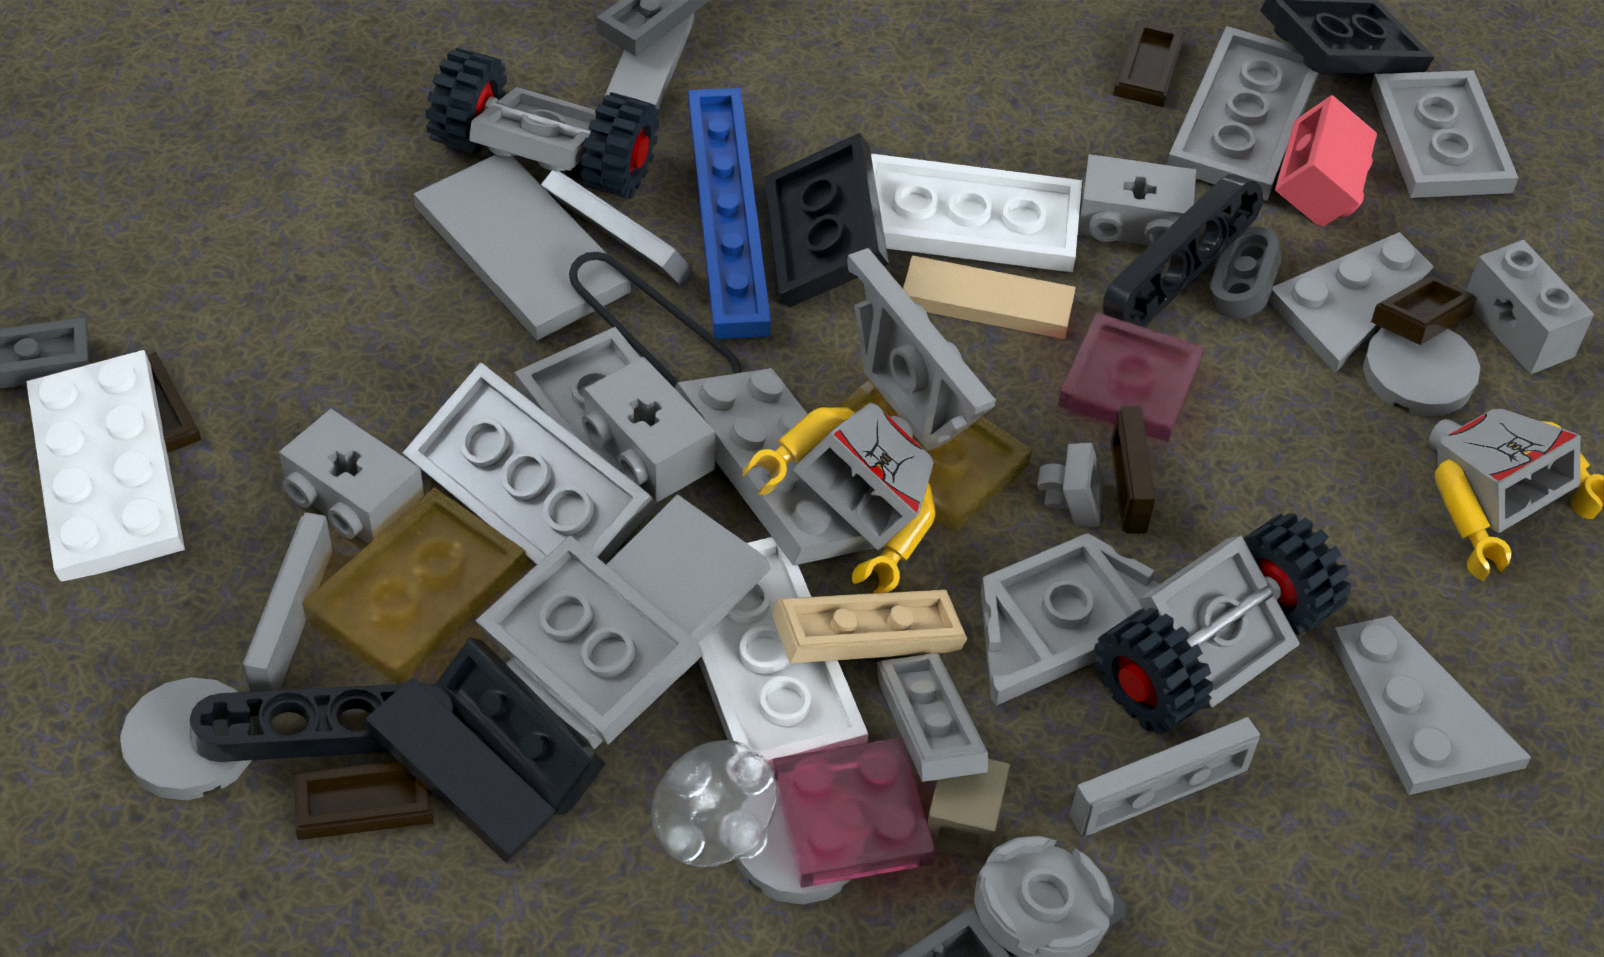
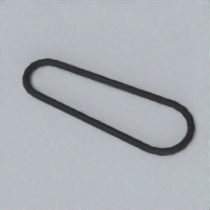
M589 252L577 257L571 264L569 278L576 292L612 328L616 327L627 342L642 357L644 356L674 388L679 381L579 282L577 274L582 264L592 260H599L611 265L723 354L730 362L733 374L742 373L739 360L728 347L614 257L606 253Z

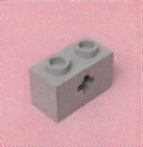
M1089 154L1081 193L1078 235L1093 237L1102 242L1121 241L1150 246L1194 205L1197 169Z
M1525 240L1479 256L1466 291L1477 297L1473 309L1475 314L1530 374L1575 357L1594 316V313Z
M644 356L584 388L585 416L582 417V425L587 437L597 448L604 447L617 461L620 471L650 494L656 502L663 500L715 470L716 431Z
M329 409L279 451L284 475L283 487L289 497L303 508L313 505L326 514L332 526L344 537L352 539L358 536L374 548L425 503L420 467L333 409Z

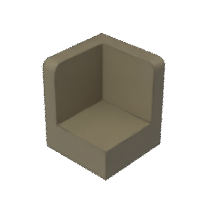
M988 759L987 773L937 780L923 847L986 862L991 854L1010 764Z

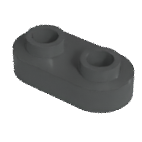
M1248 227L1220 254L1210 287L1213 305L1222 315L1233 318H1246L1261 311L1268 303L1281 263L1279 239L1273 231L1263 227Z

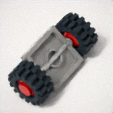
M456 48L447 53V60L443 59L439 65L441 73L440 75L435 73L432 81L435 84L434 92L429 91L427 100L431 102V107L426 110V119L430 120L426 128L427 132L431 133V140L472 153L480 152L482 145H485L494 154L522 156L538 161L541 167L554 171H570L581 161V165H584L581 171V178L584 179L583 184L585 186L626 199L634 196L635 188L638 189L641 185V178H645L648 173V162L652 163L654 156L651 153L654 145H657L658 135H655V132L659 128V120L656 119L659 112L655 108L656 105L614 92H610V95H605L602 105L598 104L596 110L519 87L506 94V91L502 90L507 83V75L503 74L506 68L500 59L463 48Z
M1282 513L1276 515L1244 538L1240 535L1225 539L1140 597L1138 601L1142 609L1137 610L1098 638L1099 642L1095 644L1094 652L1099 656L1094 661L1096 668L1105 672L1100 677L1104 688L1111 687L1115 693L1111 698L1117 704L1122 702L1126 707L1125 712L1132 718L1135 716L1139 717L1140 726L1146 731L1153 728L1155 734H1163L1166 731L1168 733L1198 710L1213 708L1299 646L1300 643L1296 635H1300L1303 632L1307 633L1347 603L1349 599L1346 595L1351 592V584L1343 579L1350 574L1347 565H1340L1336 561V559L1342 556L1337 546L1329 549L1325 544L1329 536L1322 529L1314 533L1312 531L1313 522L1307 518L1298 521L1297 514L1288 513L1285 516Z

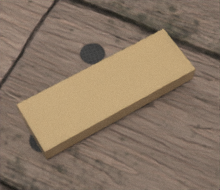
M913 255L903 290L913 302L919 303L928 313L1061 339L1066 337L1076 289L1074 286Z
M947 590L777 599L771 611L789 663L948 653L961 650L967 640Z

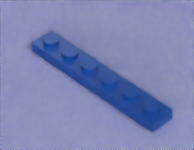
M741 88L688 90V110L713 336L716 339L770 337L771 318Z

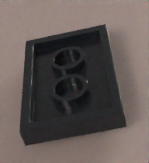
M1266 0L1260 10L1275 26L1274 32L1283 40L1291 43L1303 56L1304 64L1319 74L1354 73L1365 75L1366 73L1426 72L1435 58L1378 0Z
M860 133L764 176L778 292L789 308L858 278L857 275L848 270L847 259L849 254L869 248L883 266L889 264L870 146Z

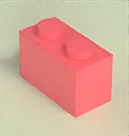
M1333 95L1329 96L1294 121L1275 191L1317 225L1326 226L1340 216L1342 218L1350 216L1357 210L1364 199L1363 189L1368 170L1373 162L1371 156L1377 133Z

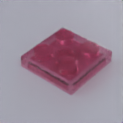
M1096 312L1061 389L1058 406L1111 424H1115L1117 411L1120 410L1121 406H1142L1146 435L1169 442L1201 364L1205 347Z
M902 737L773 758L772 776L801 888L933 865L935 849Z

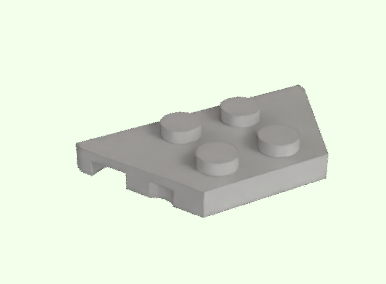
M869 248L849 254L847 259L848 270L857 275L863 282L866 301L854 305L857 327L861 336L860 349L864 373L899 417L909 423L913 434L927 451L948 443L995 406L996 399L965 364L957 347L944 339L929 321L924 308L919 303L913 302Z
M1086 533L984 576L981 586V602L990 695L995 706L1094 663V659L1099 656L1094 652V646L1099 642L1098 638L1137 610L1142 609L1138 599L1159 585V583L1152 580L1155 570L1135 559L1120 556L1114 551L1112 546Z

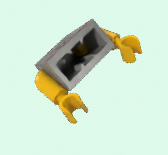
M869 403L857 413L847 407H821L813 410L777 440L779 448L775 451L764 449L757 452L742 472L744 477L752 468L757 466L768 470L771 480L757 493L759 495H766L772 492L785 477L786 465L791 461L797 464L793 471L877 550L882 547L885 548L880 556L858 564L852 573V582L855 585L867 579L872 570H874L879 577V585L873 594L887 593L898 585L900 572L897 563L899 560L905 562L908 560L933 524L936 515L931 487L928 483L934 464L930 454L912 438V428L906 420L897 416H888L878 405Z
M1492 409L1464 426L1452 420L1444 419L1433 428L1429 438V445L1433 451L1437 452L1438 468L1434 476L1435 482L1461 538L1469 537L1474 547L1467 560V568L1475 578L1485 581L1489 575L1490 567L1485 558L1492 560L1501 574L1511 559L1509 545L1500 538L1489 537L1486 531L1487 528L1500 533L1578 487V490L1571 497L1570 505L1577 515L1587 519H1594L1602 510V506L1604 507V476L1600 474L1590 475L1586 470L1590 464L1580 452V435L1562 429L1553 422L1538 421L1505 409Z

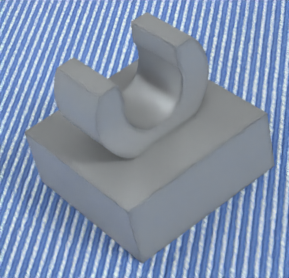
M1092 442L1068 444L1066 466L1046 464L1039 469L1037 486L1039 490H1046L1044 506L1064 510L1069 509L1075 526L1099 527L1104 478Z

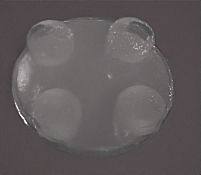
M711 741L696 746L683 754L663 775L653 798L652 824L660 845L677 861L694 867H715L737 858L749 859L759 854L766 845L768 838L766 830L773 818L777 802V786L773 769L758 751L737 741Z

